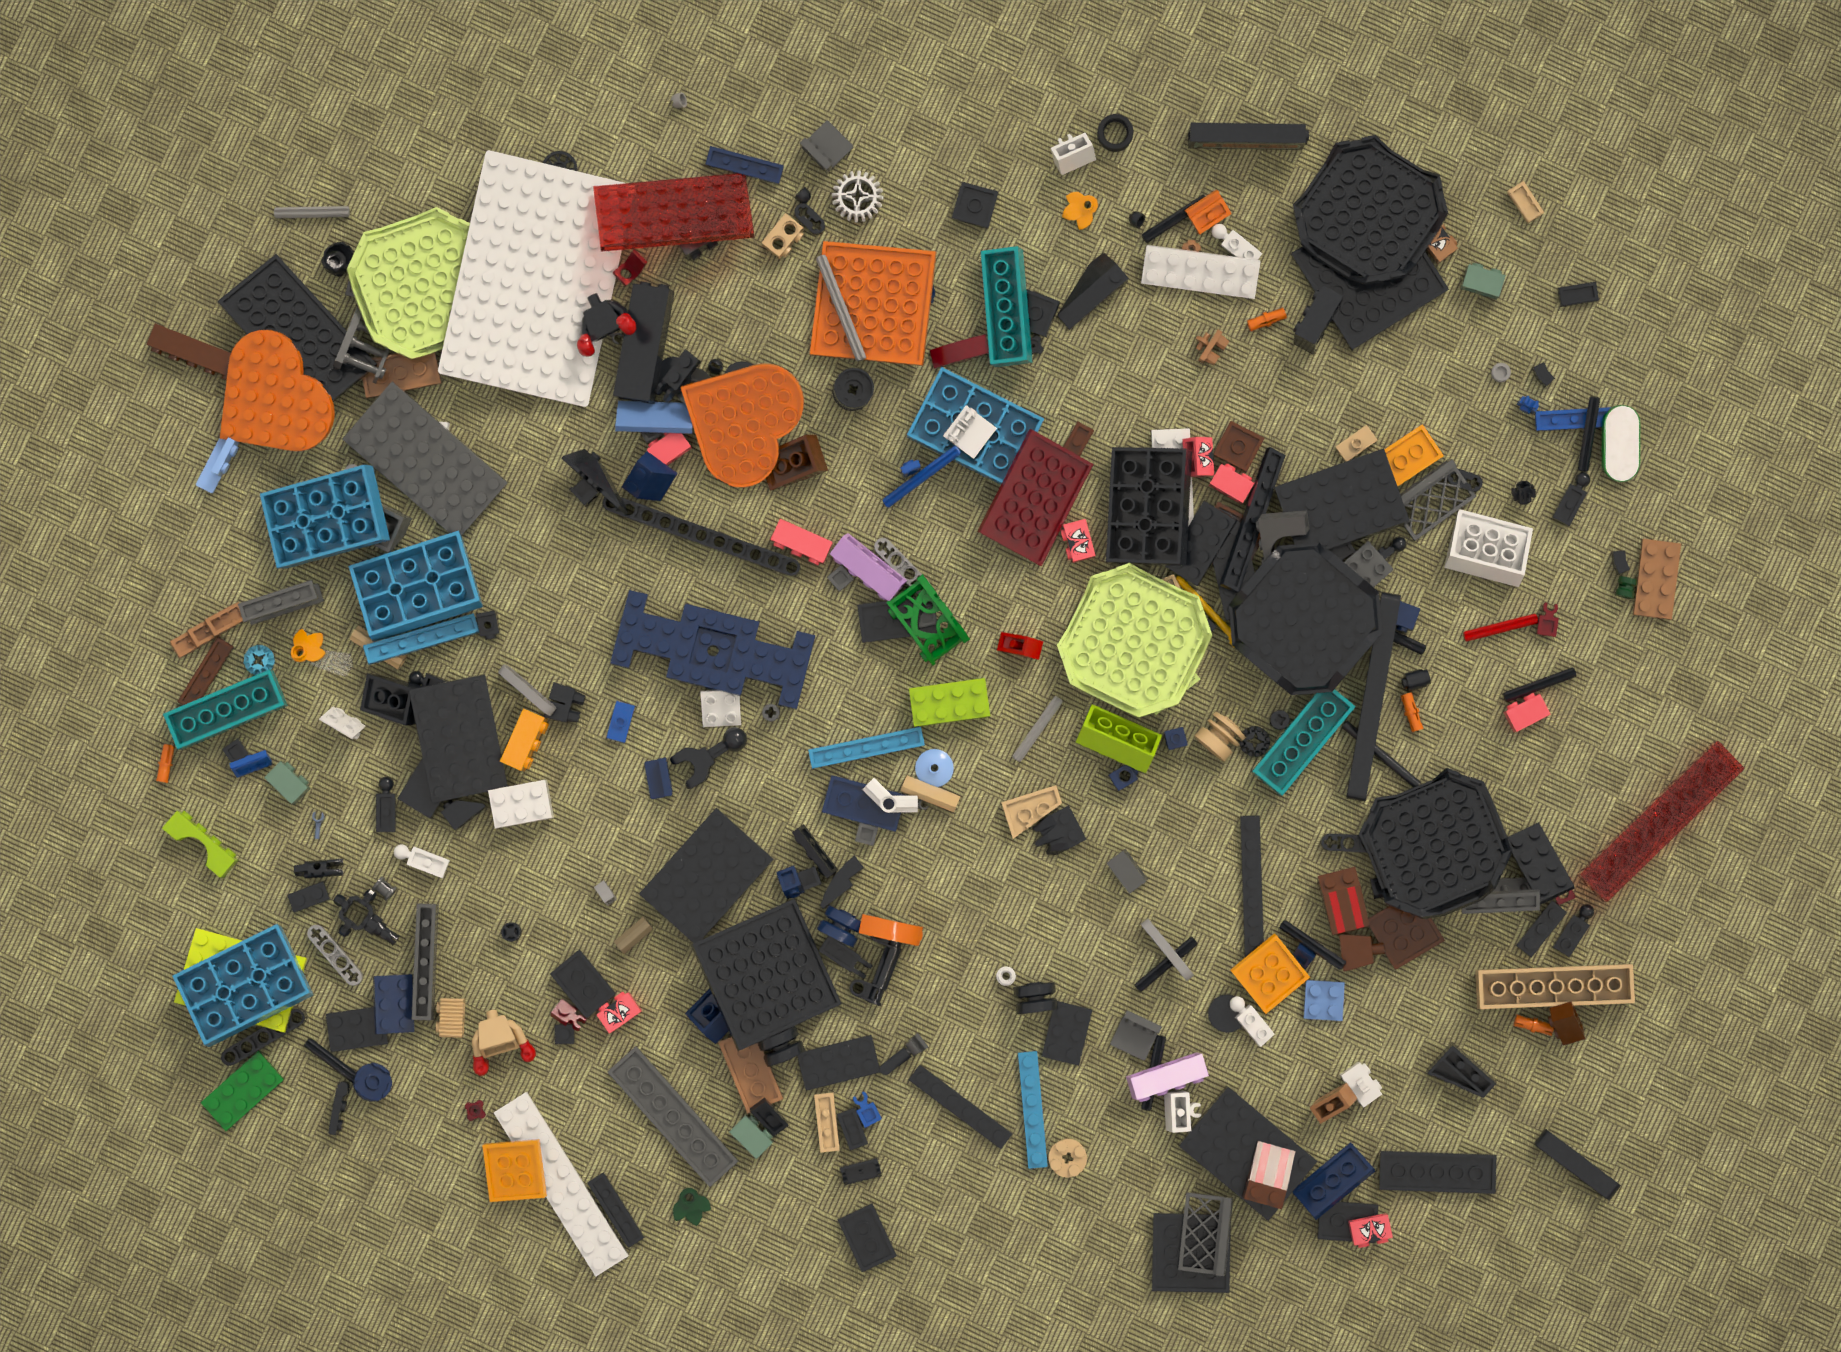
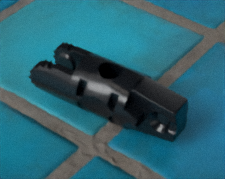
M343 859L307 861L301 865H294V874L296 877L304 876L305 879L343 876V870L330 869V867L343 865Z

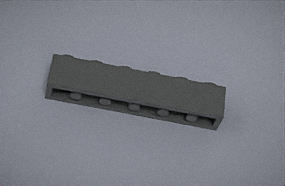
M418 903L416 907L412 1020H434L439 904Z

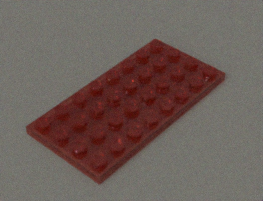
M736 173L593 186L601 252L754 238L746 175Z

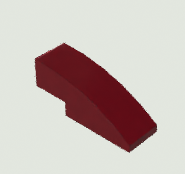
M986 334L930 350L934 369L989 355Z

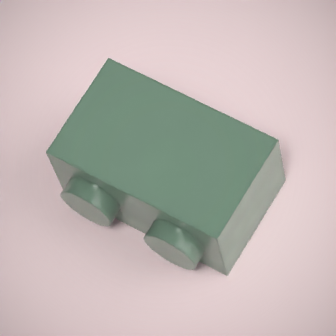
M1478 263L1469 264L1460 289L1497 300L1506 275H1503L1502 271L1498 269H1484V266Z
M280 761L264 778L291 804L295 805L311 789L307 785L309 781L302 775L298 776L294 772L295 768L288 761L286 763Z
M746 1114L729 1132L757 1159L774 1142L771 1139L773 1136L768 1130H762L758 1126L759 1122L754 1116L751 1115L749 1117Z

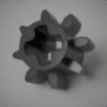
M1528 481L1518 482L1516 488H1512L1514 501L1522 505L1529 504L1532 501L1531 497H1536L1534 485Z

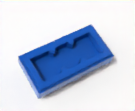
M910 460L904 463L903 467H900L903 477L906 478L921 470L918 460Z
M616 701L606 738L623 743L626 742L635 709L634 705Z
M266 750L253 755H247L229 764L231 770L238 778L268 767L273 763Z

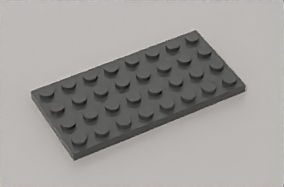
M393 381L343 437V440L449 533L459 530L461 536H463L508 484L503 477Z

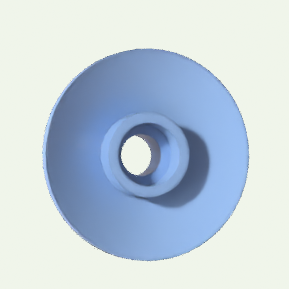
M930 749L923 752L915 765L918 779L935 787L945 785L951 779L954 770L950 756L939 749ZM933 764H936L938 766V770L936 772H933L931 770V766Z

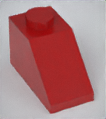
M1001 632L997 651L1039 660L1044 641L1028 636Z

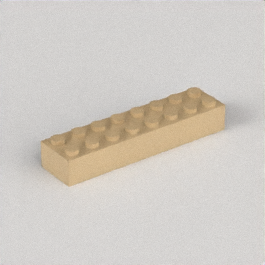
M1633 964L1475 970L1477 1009L1549 1007L1571 1001L1574 1006L1635 1003Z

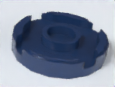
M370 1063L360 1067L355 1073L353 1086L360 1098L369 1102H375L385 1098L390 1092L392 1079L389 1071L383 1065Z

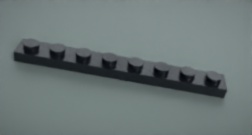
M1272 447L1266 448L1220 582V586L1234 593L1240 591L1259 535L1256 522L1262 514L1267 512L1286 456Z
M1260 815L1240 816L1244 958L1264 942Z

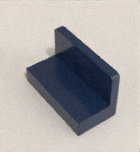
M667 758L646 761L644 765L650 798L657 799L673 796Z

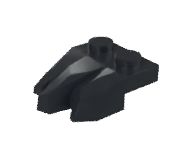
M1069 805L1040 820L1032 828L1035 832L1041 833V836L1033 844L1037 847L1047 844V855H1058L1087 840Z

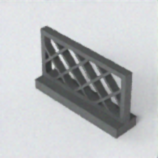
M1447 459L1400 493L1404 506L1412 507L1410 523L1403 526L1414 541L1477 497L1474 492L1467 490L1470 494L1469 497L1465 500L1457 499L1459 488H1461L1459 486L1460 480L1463 484L1466 483V480L1457 469L1453 459ZM1453 471L1458 477L1457 485L1446 483L1447 476ZM1435 484L1443 485L1441 496L1431 495L1432 486ZM1446 486L1456 487L1454 498L1444 497ZM1418 496H1427L1426 507L1415 506ZM1430 497L1440 498L1439 510L1429 508ZM1444 499L1454 500L1451 510H1442ZM1415 508L1425 509L1423 521L1413 519ZM1428 510L1438 512L1436 521H1426ZM1413 521L1423 523L1422 530L1416 535L1411 529Z
M1186 1192L1178 1270L1214 1274L1217 1276L1226 1275L1234 1197ZM1190 1197L1198 1198L1203 1205L1194 1211L1189 1205ZM1211 1200H1220V1209L1213 1213L1207 1204ZM1205 1206L1211 1216L1203 1222L1196 1212ZM1193 1215L1201 1223L1194 1230L1187 1224L1188 1219ZM1213 1217L1218 1223V1228L1211 1233L1205 1223ZM1201 1226L1209 1233L1202 1241L1194 1233ZM1192 1234L1198 1241V1244L1190 1250L1186 1245V1238ZM1209 1237H1212L1216 1242V1248L1211 1252L1203 1244ZM1199 1245L1207 1253L1201 1260H1198L1192 1252ZM1189 1253L1197 1262L1192 1267L1183 1266L1184 1257ZM1208 1256L1214 1262L1213 1270L1205 1269L1201 1264Z

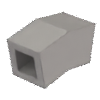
M605 880L594 887L607 906L617 900Z

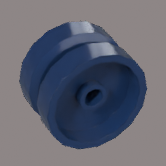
M828 905L824 914L833 920V923L821 920L817 930L854 948L858 938L851 934L849 930L851 929L859 933L861 921L856 919V916L842 909L838 910Z

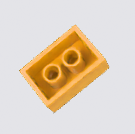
M523 708L500 762L524 772L526 769H530L534 760L531 758L534 751L537 752L541 745V741H539L540 736L545 734L549 727L548 719Z

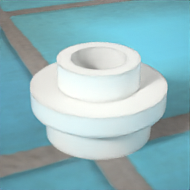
M1002 967L998 970L996 978L1001 985L1009 986L1015 981L1016 975L1012 968ZM1003 973H1009L1010 977L1008 980L1002 978Z

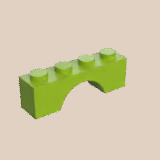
M185 810L183 812L176 811L162 829L176 841H181L188 837L200 840L205 845L208 853L206 866L218 877L224 878L239 861L235 858L236 853L230 848H223L220 845L222 842L214 835L212 837L206 833L207 829L202 824L198 823L196 825L191 820L193 817Z

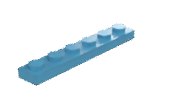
M473 613L363 645V650L368 665L477 634L479 633V628Z
M921 727L809 749L808 752L813 769L925 746Z
M1037 1051L1019 1052L1018 1060L1028 1169L1048 1167Z

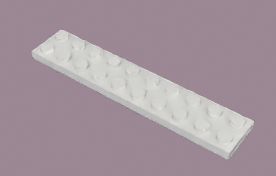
M528 1092L495 1111L496 1118L511 1141L540 1139L547 1193L546 1198L595 1277L628 1257L629 1255Z

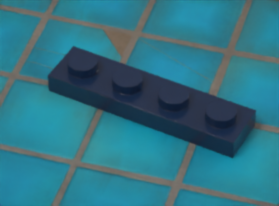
M710 146L705 163L709 167L778 185L780 184L784 165L712 146Z

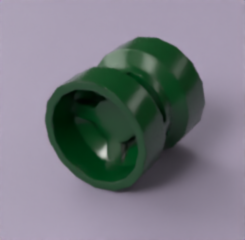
M1619 576V587L1615 591V596L1634 599V587L1637 586L1638 580Z

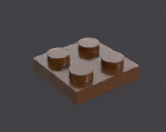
M1230 421L1213 455L1247 473L1265 438Z

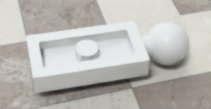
M1223 224L1213 226V237L1223 239L1224 241L1221 246L1234 257L1258 260L1262 255L1259 250L1234 230L1228 234Z
M403 844L397 845L394 849V856L397 859L403 860L407 858V865L440 878L444 877L450 862L446 858L414 846L412 851H409L408 847Z
M1236 996L1230 1000V1008L1235 1012H1239L1235 1018L1259 1047L1275 1035L1251 1005L1245 1008L1243 998Z

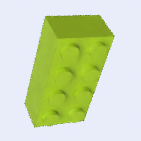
M985 678L909 688L914 727L990 717Z
M1092 704L1078 734L1076 743L1101 755L1110 757L1119 763L1128 765L1137 771L1146 773L1154 758L1162 735Z

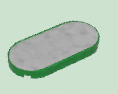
M1626 405L1613 406L1605 413L1602 419V469L1610 479L1619 482L1632 479L1640 468V418L1632 407Z

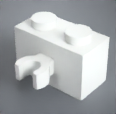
M1086 133L1074 138L1068 134L1067 141L1063 142L1059 138V144L1051 148L1054 163L1061 175L1096 160L1093 145Z
M1357 1062L1341 1073L1340 1077L1349 1085L1358 1098L1357 1101L1364 1108L1382 1095L1380 1092L1382 1087L1376 1079H1371L1369 1076L1371 1071L1367 1065Z
M1183 1090L1168 1091L1167 1094H1164L1166 1131L1172 1133L1191 1131L1190 1116L1195 1118L1201 1117V1114L1194 1113L1193 1111L1195 1107H1200L1201 1104L1196 1102L1190 1104L1189 1092Z

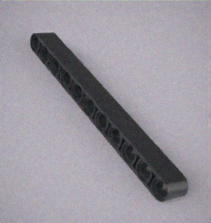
M605 497L603 499V507L612 514L789 577H795L800 573V564L793 558L621 497L625 507L628 505L635 507L633 514L625 515L616 506L612 509L608 508V499ZM648 511L652 512L653 518L650 521H644L643 514ZM664 518L671 520V524L667 528L661 527V521ZM683 524L689 526V531L686 534L679 533V527ZM699 531L707 533L705 540L700 541L697 539L696 536ZM716 538H724L725 544L722 547L715 546ZM735 544L743 546L741 553L733 552L732 549ZM759 550L761 557L758 560L751 559L752 551ZM773 556L779 559L778 565L774 567L768 563L769 559ZM789 563L797 565V570L794 573L787 571L786 568Z
M1381 593L1382 634L1372 645L1346 799L1366 801L1401 595Z

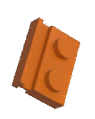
M1218 190L1213 191L1184 210L1198 234H1202L1232 214Z

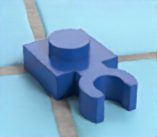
M1522 396L1516 405L1520 406L1519 409L1526 414L1531 412L1533 414L1538 409L1539 402L1530 399L1529 396Z
M863 1091L864 1100L858 1101L856 1096H854L853 1101L861 1107L856 1112L866 1128L881 1120L882 1117L874 1102L868 1104V1096Z

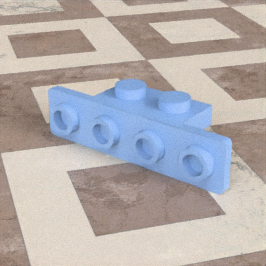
M229 437L227 440L219 438L196 486L214 493L222 475L227 472L230 466L231 458L238 451L239 442Z

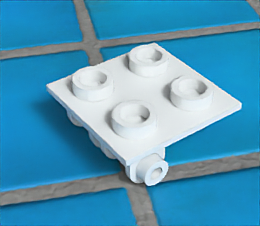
M966 405L943 436L974 459L997 428L977 414L974 409Z
M718 690L701 691L703 727L741 725L740 696Z
M332 707L319 718L322 722L351 739L357 740L361 734L359 732L365 728V725L359 719L348 716L340 708Z

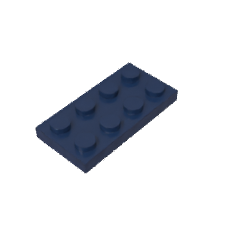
M831 775L822 809L823 813L896 832L901 813L884 812L862 790L867 784ZM887 790L892 796H906L902 793ZM886 799L883 802L884 808L887 810L892 809L894 801Z
M1350 1142L1300 1183L1292 1193L1313 1218L1317 1220L1376 1171Z

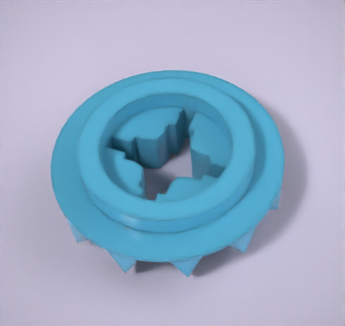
M255 645L244 654L243 663L246 669L253 675L271 670L274 666V654L266 646ZM254 654L258 657L264 656L262 659L264 667L258 663L254 664L256 661Z

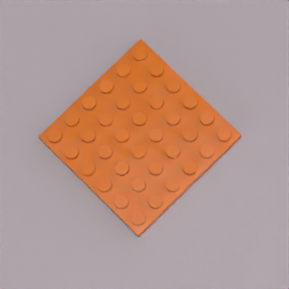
M823 241L822 255H825L828 259L865 352V361L923 366L936 251ZM820 271L810 355L855 359Z

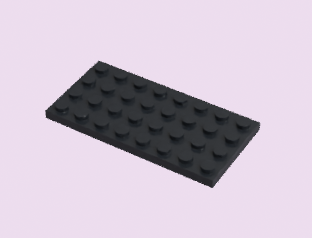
M277 254L217 301L246 335L258 330H273L290 338L297 351L301 354L303 374L321 382L333 402L369 373L348 363L346 365L342 364L340 369L333 367L347 331ZM349 347L347 353L351 357L377 367V363L366 351L356 347Z

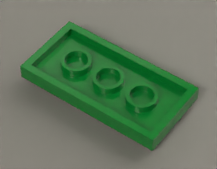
M258 1051L200 1103L221 1127L228 1131L285 1079L265 1056Z

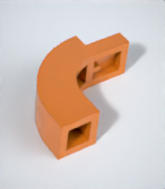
M863 914L859 933L919 946L923 937V927Z

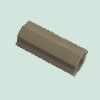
M642 917L618 937L614 943L625 954L654 928Z

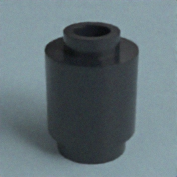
M1418 669L1404 673V677L1401 678L1402 686L1408 692L1425 688L1431 684L1427 669Z

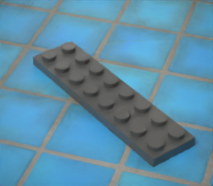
M637 1046L607 1071L709 1187L738 1162L737 1158Z

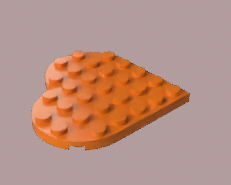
M258 330L242 337L233 348L229 359L220 439L227 440L229 437L237 442L290 451L309 450L325 440L334 423V404L321 382L303 374L302 357L292 343V340L284 334L273 330Z
M763 363L681 386L704 462L711 474L733 487L753 486L768 477L778 460V438L791 432L803 413L804 395L797 379L780 366Z

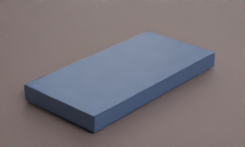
M618 401L615 431L692 434L693 425L687 406L684 403L655 402V404L637 401Z

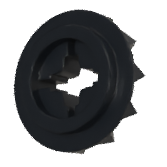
M1251 726L1242 732L1246 738L1243 741L1239 740V743L1245 754L1258 757L1268 750L1270 737L1265 729ZM1256 733L1257 739L1263 741V743L1257 744L1254 750L1253 743L1247 742V740L1253 739Z

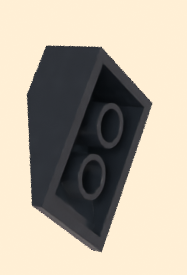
M367 673L360 710L405 726L416 725L409 689L423 686Z

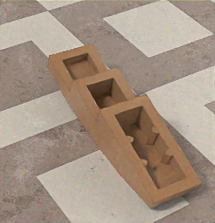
M239 602L205 619L204 622L171 640L170 645L180 659L242 623L243 619L238 606Z

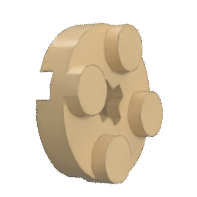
M1065 1138L1051 1147L1048 1160L1052 1170L1057 1175L1070 1178L1077 1176L1083 1171L1087 1163V1155L1084 1147L1078 1141ZM1067 1152L1071 1153L1073 1161L1065 1163V1159L1062 1156L1067 1155Z

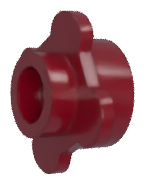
M477 1100L475 1103L467 1102L465 1104L469 1121H473L476 1118L483 1119L486 1116V1113L483 1111V1101Z

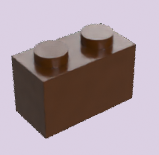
M1572 1001L1549 1008L1551 1016H1548L1551 1028L1555 1027V1036L1561 1040L1563 1046L1586 1039L1583 1024Z

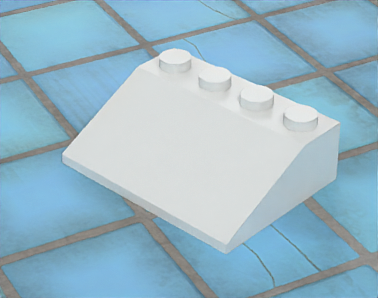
M1459 509L1444 568L1519 587L1525 575L1533 528Z

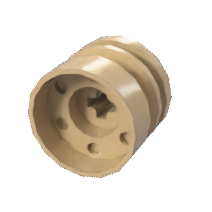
M1215 711L1212 716L1218 722L1215 723L1213 720L1208 719L1207 722L1212 729L1208 730L1205 727H1201L1194 737L1213 755L1225 762L1233 753L1227 745L1231 743L1238 747L1240 744L1234 737L1241 741L1246 737L1232 720Z

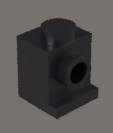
M494 610L476 614L480 637H485V640L496 639V635L501 634L497 612ZM486 622L491 623L490 629L485 628Z

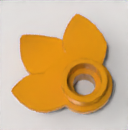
M1072 192L1066 196L1070 204L1064 209L1062 217L1067 220H1076L1078 229L1082 230L1092 223L1093 213L1098 208V201L1091 195L1084 196L1080 192ZM1087 201L1091 202V207L1088 209L1085 207Z
M301 629L295 634L293 638L294 646L291 649V657L294 661L304 662L308 660L315 662L324 657L326 653L320 648L323 643L322 633H314L307 636V633ZM300 651H303V654L301 656H298V653Z

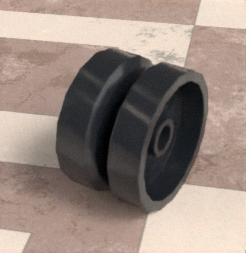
M1033 982L1013 987L1015 998H1027V1001H1021L1016 1004L1017 1014L1058 1009L1056 998H1045L1044 996L1056 992L1055 982Z
M796 1026L757 1043L760 1051L773 1049L763 1057L767 1067L786 1062L806 1051L802 1041L790 1042L799 1035Z

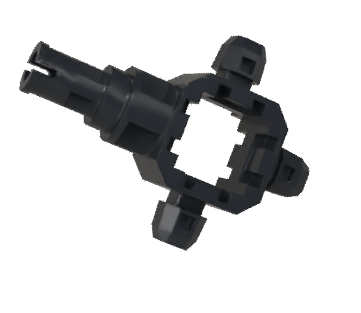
M368 889L363 894V898L361 896H351L346 900L345 896L336 895L333 901L338 907H342L339 911V918L345 923L338 930L340 935L343 937L348 936L352 931L351 928H353L354 930L364 929L372 936H380L392 946L396 943L395 940L399 939L400 935L386 927L387 924L383 922L384 920L376 915L375 906L370 902L374 901L377 893L372 889ZM355 901H358L369 910L368 915L360 925H357L346 916L348 909Z

